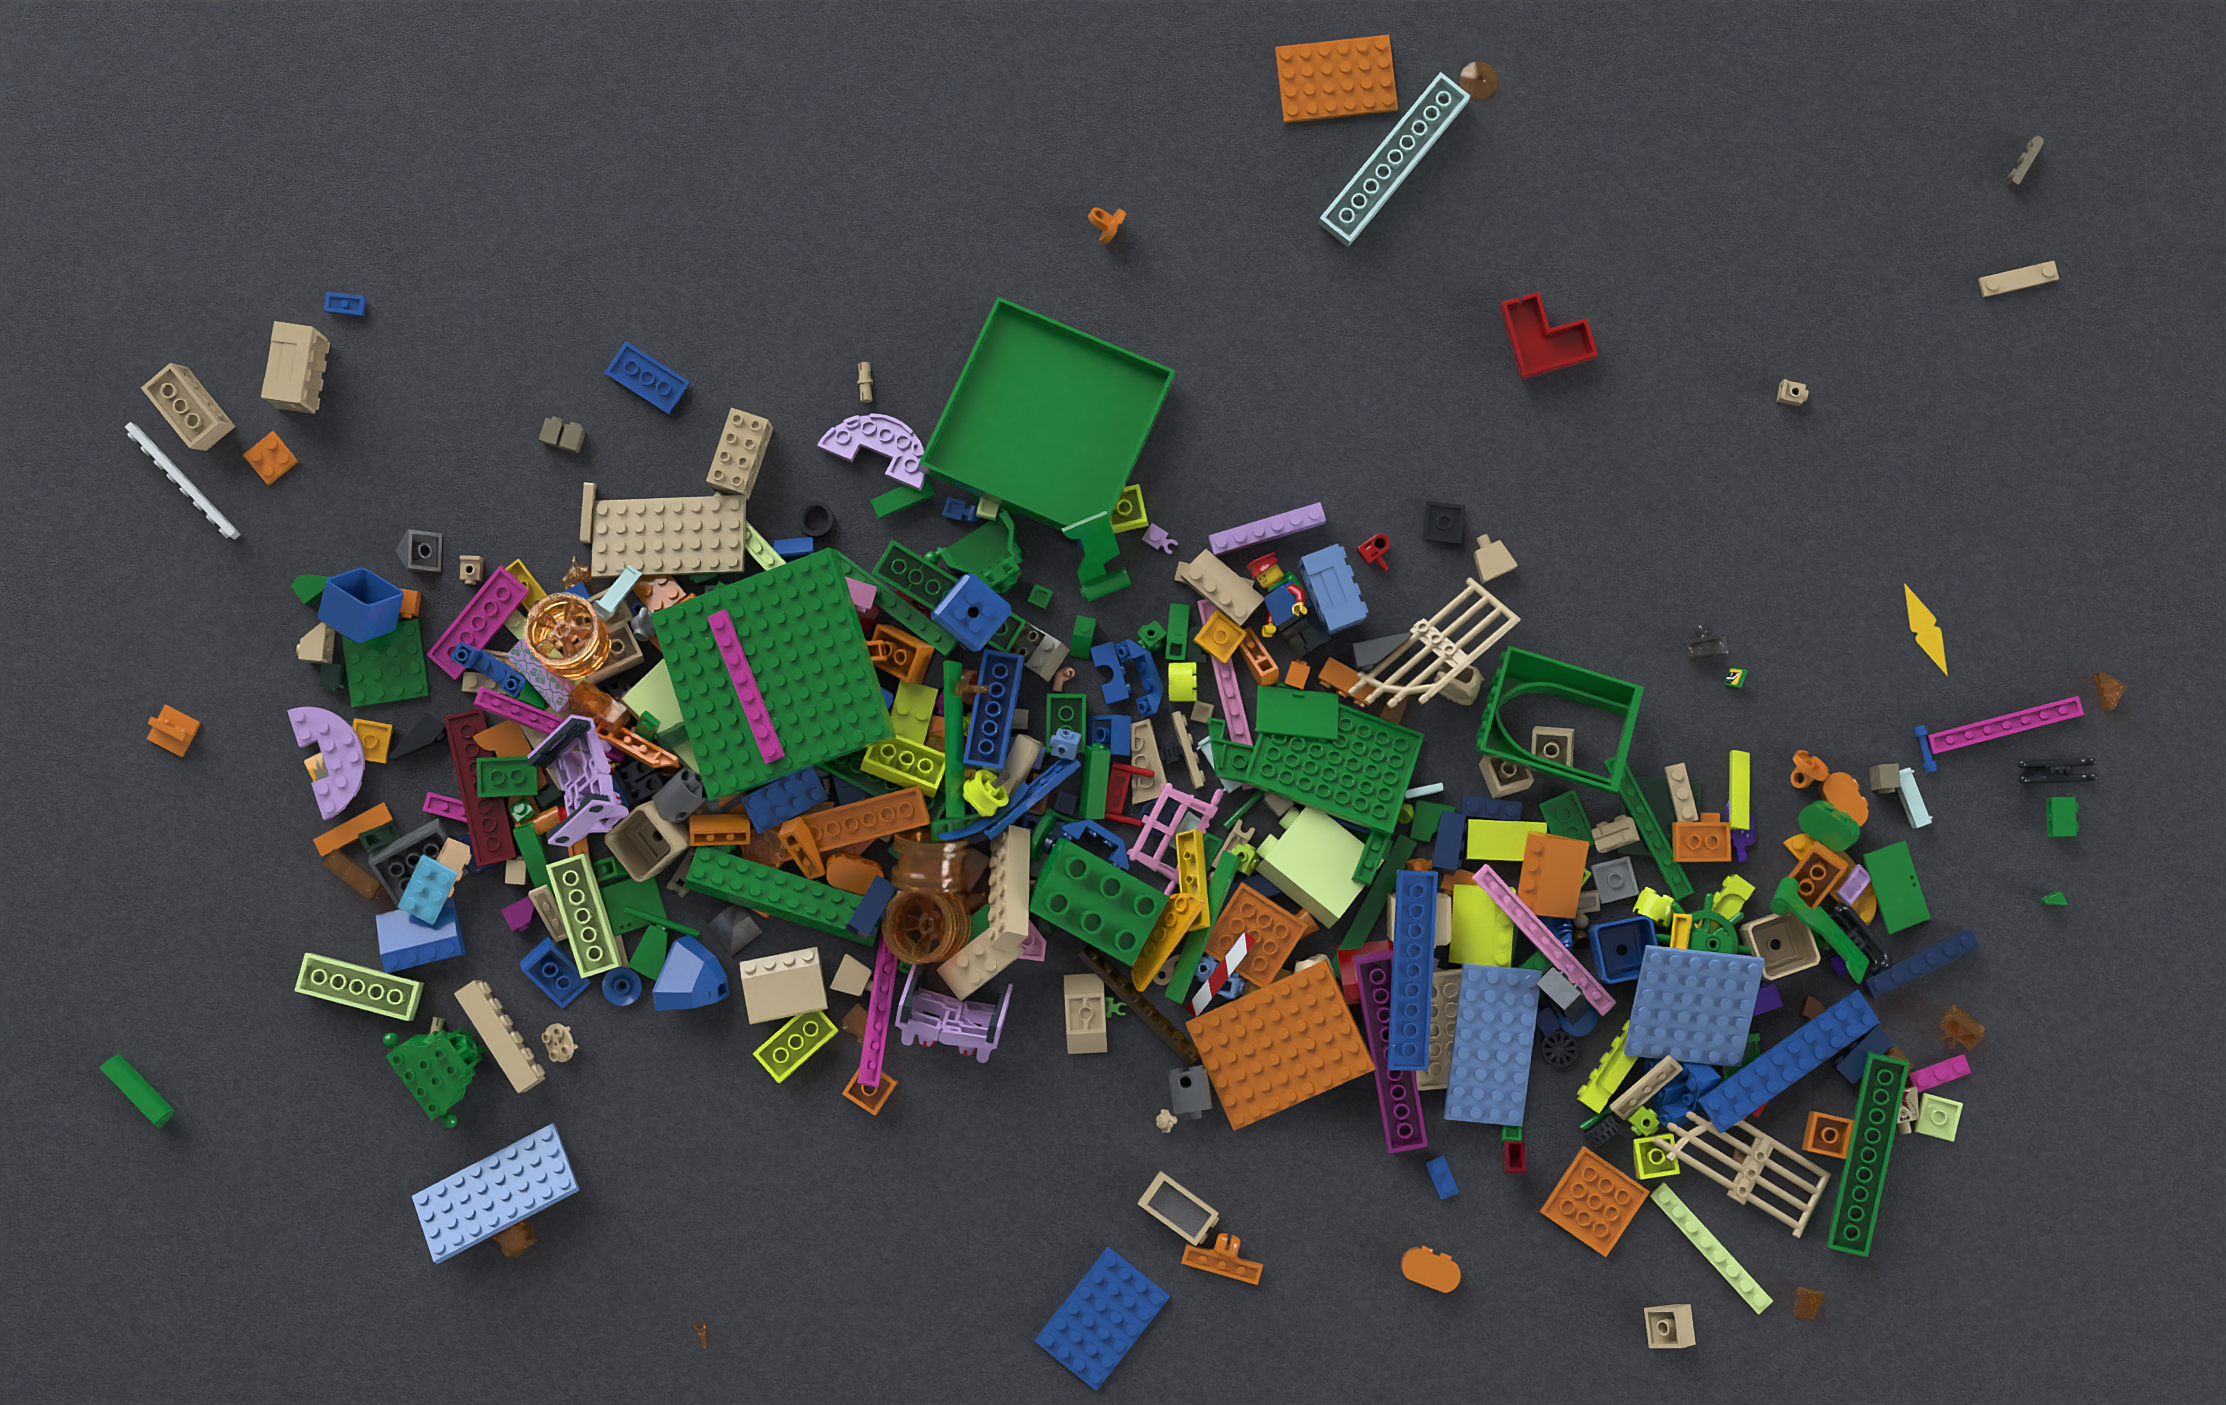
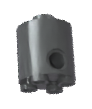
M683 768L655 793L652 799L659 810L658 815L661 819H668L674 823L681 824L708 797L701 775L691 769Z
M1204 1065L1189 1067V1071H1185V1067L1170 1070L1168 1077L1174 1114L1186 1113L1187 1120L1202 1118L1201 1110L1212 1108L1207 1069H1204ZM1187 1077L1191 1079V1086L1186 1082Z

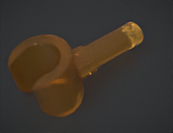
M703 1320V1328L698 1329V1324L695 1322L694 1328L696 1331H699L702 1348H707L705 1337L707 1323Z

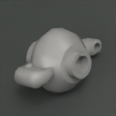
M642 607L639 614L631 620V628L634 630L633 636L640 641H647L648 638L656 634L650 615L652 612L648 611L645 607Z

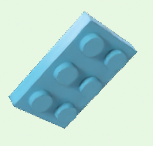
M422 855L398 904V908L433 925L459 872Z

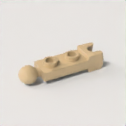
M1238 820L1211 866L1217 867L1223 850L1231 853L1238 844L1245 846L1253 835L1255 828H1250L1247 833H1243L1240 830L1242 821ZM1212 871L1208 874V884H1210L1215 871Z

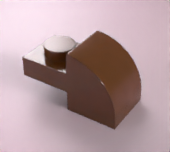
M1804 996L1798 1015L1806 1017L1805 1025L1824 1012L1825 1009L1815 998Z

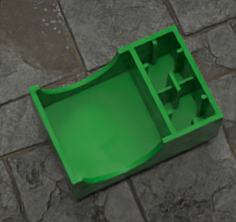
M1059 837L1029 891V911L1132 967L1170 897L1074 843Z

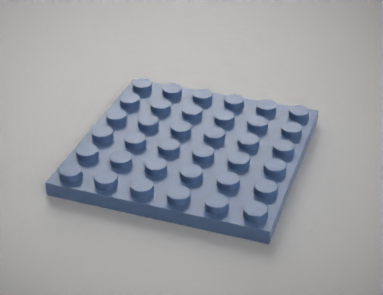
M1646 945L1623 1050L1624 1055L1664 1059L1670 1055L1676 1061L1741 1067L1765 963L1764 958Z

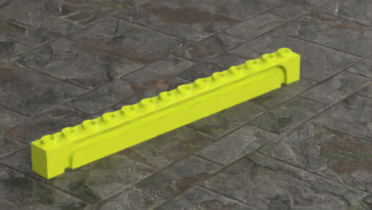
M1737 874L1731 877L1728 875L1722 883L1723 889L1720 893L1717 891L1713 896L1712 911L1721 914L1728 920L1740 911L1744 902L1747 901L1755 889L1754 886ZM1703 918L1700 920L1698 925L1696 923L1694 924L1696 928L1702 929ZM1712 920L1710 922L1709 934L1720 927V925ZM1630 1020L1622 1027L1624 1031L1620 1037L1617 1036L1611 1043L1613 1048L1610 1052H1606L1599 1062L1602 1064L1599 1068H1595L1590 1073L1588 1084L1582 1085L1577 1093L1579 1095L1577 1100L1595 1113L1599 1114L1610 1096L1615 1092L1638 1058L1636 1056H1626L1623 1052Z

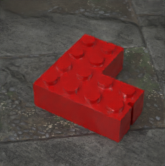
M1539 292L1522 296L1520 301L1519 298H1514L1501 302L1499 309L1520 380L1591 361L1597 357L1598 353L1587 318L1550 328Z

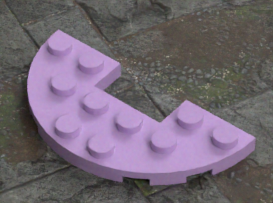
M882 414L850 417L843 420L844 422L835 428L832 427L817 444L818 449L849 462H853L860 447L866 448L892 459L885 472L886 477L919 491L924 484L926 474L919 472V461L924 453L922 444L912 429L893 417Z
M317 707L293 708L287 710L299 747L302 748L318 742L329 773L328 777L311 783L323 820H327L344 810L360 789L363 770H365L363 746L352 726L335 713Z

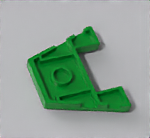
M1208 717L1207 726L1216 778L1242 783L1255 746L1223 740L1225 720Z

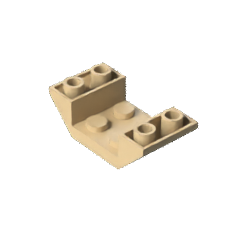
M1096 973L1064 975L1068 1054L1107 1052L1104 981Z

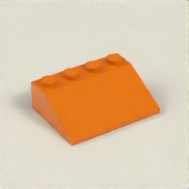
M1532 830L1529 832L1517 896L1534 915L1576 918L1589 847L1588 841Z

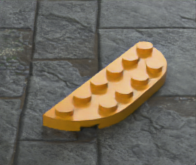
M1804 833L1795 835L1782 844L1800 861L1816 839ZM1825 846L1848 863L1846 871L1828 892L1837 904L1843 902L1834 894V891L1856 864L1844 851L1835 852ZM1871 881L1850 905L1867 926H1869L1875 915L1877 905Z
M1180 893L1170 896L1133 964L1131 976L1138 991L1144 992L1205 906L1206 902L1198 895Z

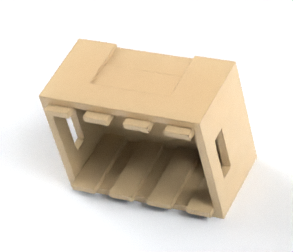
M274 321L261 398L277 409L315 414L320 404L318 393L322 391L323 386L321 376L322 372H325L327 361L324 359L325 353L328 354L330 342H327L328 339L314 327Z

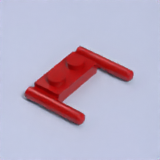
M1114 761L1106 792L1104 819L1142 827L1143 822L1140 819L1122 815L1132 773L1153 778L1155 772Z

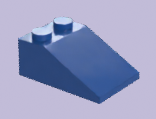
M549 936L519 962L521 970L562 1009L591 983L588 977L581 978L577 965Z

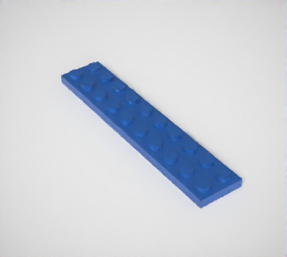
M1397 870L1388 1070L1428 1071L1438 872Z
M1855 989L1697 1101L1718 1133L1722 1134L1880 1023L1859 989Z

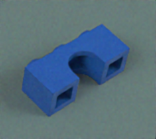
M1113 641L1090 648L1095 667H1108L1114 674L1111 682L1101 685L1107 706L1128 700V694H1132L1129 682L1125 683L1123 676L1126 675L1123 664L1119 665L1117 658L1119 656Z

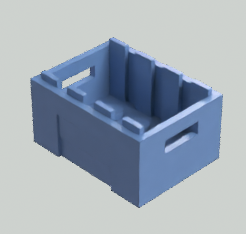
M1338 544L1301 557L1298 564L1318 618L1329 636L1362 624L1367 617L1365 613H1368L1365 601L1361 602L1358 596L1361 594L1357 583L1354 584L1351 578L1354 576L1352 568L1345 563L1344 559L1347 556L1343 546L1339 547Z

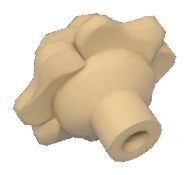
M1162 1109L1160 1115L1156 1118L1157 1126L1162 1129L1163 1133H1169L1173 1124L1177 1123V1118L1171 1116L1169 1110Z

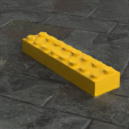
M517 559L505 568L531 591L522 601V604L558 650L563 649L577 638L570 623L520 559Z
M1193 829L1176 834L1180 893L1198 895L1206 904L1187 931L1210 927L1203 832Z

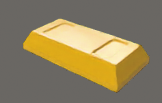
M1674 913L1670 948L1689 949L1692 915Z

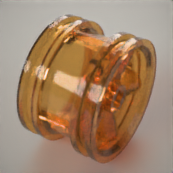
M556 593L543 598L533 606L525 620L524 639L528 649L544 668L556 677L569 680L586 677L603 664L609 653L610 634L606 624L598 617V614L589 602L576 594ZM578 615H583L590 618L591 623L577 626L574 620ZM550 629V637L545 638L547 631ZM577 637L588 639L587 643L579 651L573 644ZM555 645L563 646V658H553L548 655Z
M911 828L894 833L895 842L893 849L899 852L898 865L892 868V874L894 875L891 878L892 885L903 890L920 893H952L966 888L965 879L967 878V871L961 867L962 856L966 855L969 850L967 846L969 843L968 836L934 842L932 841L931 828Z
M942 887L913 888L900 892L888 903L884 911L885 916L882 918V933L887 947L898 959L910 964L949 960L965 947L971 932V918L966 904L955 892ZM917 902L924 912L920 919L910 915ZM934 902L940 908V913L934 910ZM919 929L923 936L915 944L910 935V930ZM938 938L940 945L930 953L932 939Z

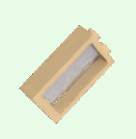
M1161 1170L1138 1201V1205L1195 1246L1198 1242L1200 1244L1204 1242L1208 1236L1205 1232L1209 1227L1213 1228L1219 1220L1217 1217L1219 1213Z

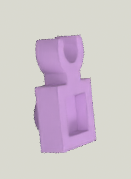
M1153 523L1142 538V541L1156 550L1162 546L1169 555L1172 554V551L1168 549V545L1173 544L1176 547L1178 545L1175 540L1166 539L1168 533Z

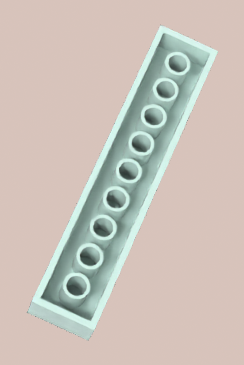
M1440 72L1323 213L1318 224L1349 247L1465 107L1470 99V95Z

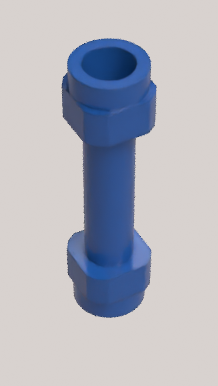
M1925 725L1914 727V734L1919 739L1925 761L1923 763L1925 773L1936 771V761L1932 760L1926 737L1928 734Z

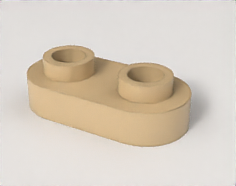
M1175 955L1163 963L1153 977L1155 983L1165 985L1170 982L1176 968L1175 962L1179 960L1181 955ZM1160 971L1165 972L1166 976L1164 979L1158 977Z

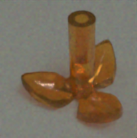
M975 671L966 672L961 678V684L959 682L956 684V696H961L962 700L969 705H974L975 698L972 693L989 692L988 685H970Z

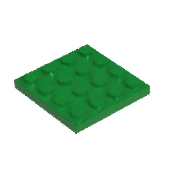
M419 619L397 622L395 631L359 644L342 635L352 708L430 696Z

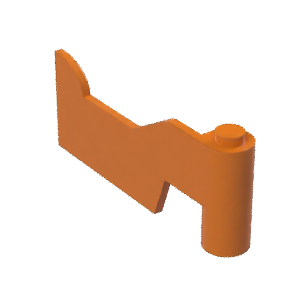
M506 720L473 736L480 747L488 751L495 750L498 757L528 756L532 752V748L520 725L510 720ZM537 767L539 791L548 781L542 769ZM533 796L509 797L508 810L515 822V827L534 821L540 835L551 830L556 824H561L558 817V805L540 812ZM522 797H526L536 813L523 824H520L509 808Z

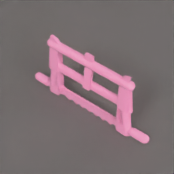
M1171 783L1161 784L1160 790L1162 793L1150 816L1144 815L1141 822L1145 823V826L1133 849H1129L1126 854L1129 855L1130 861L1138 860L1151 868L1154 873L1157 871L1171 880L1164 892L1165 895L1170 897L1176 884H1180L1178 865L1174 869L1160 862L1187 807L1189 806L1203 814L1196 829L1201 830L1205 834V829L1210 826L1208 823L1210 818H1213L1218 809L1216 805H1218L1223 795L1222 789L1216 790L1211 804L1193 798L1194 795H1188L1173 789ZM1168 796L1181 802L1169 827L1156 821ZM1152 827L1165 833L1153 858L1140 852Z

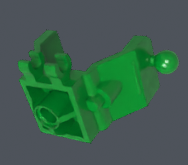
M1002 507L996 520L989 521L947 549L946 547L943 549L939 547L936 552L930 551L926 553L924 559L936 566L939 563V559L942 558L950 572L962 576L974 574L995 593L1001 594L1008 591L1017 583V577L1021 575L1018 564L1023 561L1020 557L1022 551L1015 542V525L1009 517V514L1016 515L1018 513Z
M458 1028L453 1033L442 1030L440 1032L434 1031L429 1035L417 1034L400 1046L398 1044V1036L395 1033H387L383 1037V1044L385 1047L392 1048L393 1050L385 1056L431 1121L440 1115L442 1117L441 1124L445 1128L454 1127L457 1123V1117L447 1110L464 1098L466 1086L472 1082V1077L476 1075L474 1071L475 1065L483 1060L480 1054L485 1050L481 1045L476 1046L475 1042L470 1038L473 1034L469 1029L465 1032Z

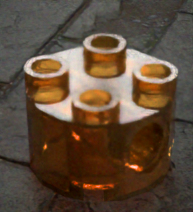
M526 1219L491 1236L502 1246L501 1250L507 1257L511 1255L519 1257L537 1242V1239L534 1238L536 1233Z

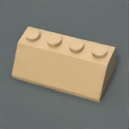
M1207 549L1195 558L1181 574L1183 581L1239 627L1246 622L1265 599Z

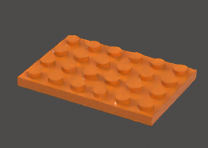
M1389 35L1275 47L1284 123L1398 111Z

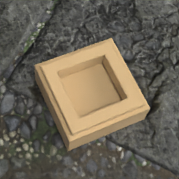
M1195 701L1190 720L1207 724L1208 717L1211 718L1214 705Z

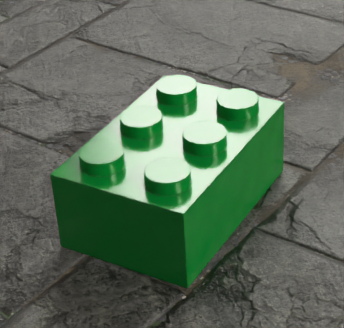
M1047 694L1046 754H1051L1052 747L1049 744L1051 736L1056 735L1058 728L1068 729L1071 732L1081 734L1077 754L1085 753L1086 694Z

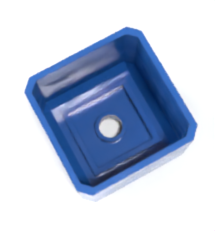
M357 568L326 579L318 619L354 643L359 644L395 631L404 592L370 570Z
M965 574L961 576L931 612V620L967 651H980L1011 614V605L974 574ZM970 607L978 609V616L976 618L968 616L967 611Z
M1647 915L1593 925L1587 931L1590 938L1597 979L1603 984L1639 978L1646 945L1658 946L1653 920ZM1619 944H1623L1626 947V953L1623 956L1618 955L1616 952V947Z

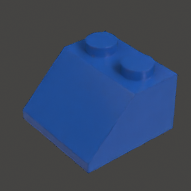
M813 537L774 541V550L786 563L815 553Z
M1121 715L1087 716L1086 746H1092L1093 743H1101L1110 750V756H1130L1131 717Z

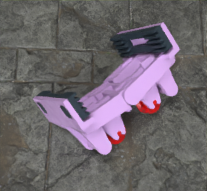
M570 715L527 756L529 766L544 767L545 769L548 767L551 770L555 768L561 790L565 792L564 799L567 818L560 825L556 824L546 833L548 844L570 847L575 842L582 840L588 833H608L616 822L629 814L628 809L622 806L619 798L620 795L613 791L612 776L610 775L613 772V767L610 763L611 760L605 756V752H609L612 746L606 740L599 739L593 718ZM578 744L581 753L572 749Z
M913 962L899 1002L895 1026L902 1029V1043L904 1045H911L915 1034H917V1041L922 1046L930 1047L936 1041H940L943 1044L956 1045L959 1053L964 1056H971L977 1050V1060L981 1063L986 1062L991 1050L997 1048L1013 985L1001 982L996 1005L966 1000L965 1002H960L958 999L920 988L925 964ZM923 1011L935 1014L940 1017L937 1018L923 1014ZM974 1023L982 1024V1027H979Z

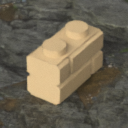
M1621 815L1614 818L1615 821L1608 824L1606 821L1597 824V828L1592 829L1591 832L1598 852L1605 853L1639 841L1634 820Z

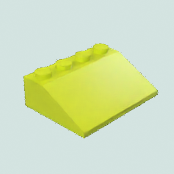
M1454 884L1448 962L1511 967L1514 923L1479 885ZM1509 887L1516 894V890L1513 887Z

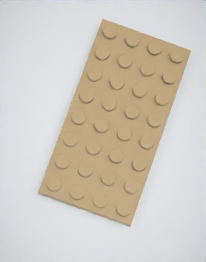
M746 496L594 501L591 576L593 578L620 577L621 569H626L628 565L642 573L641 576L744 573Z

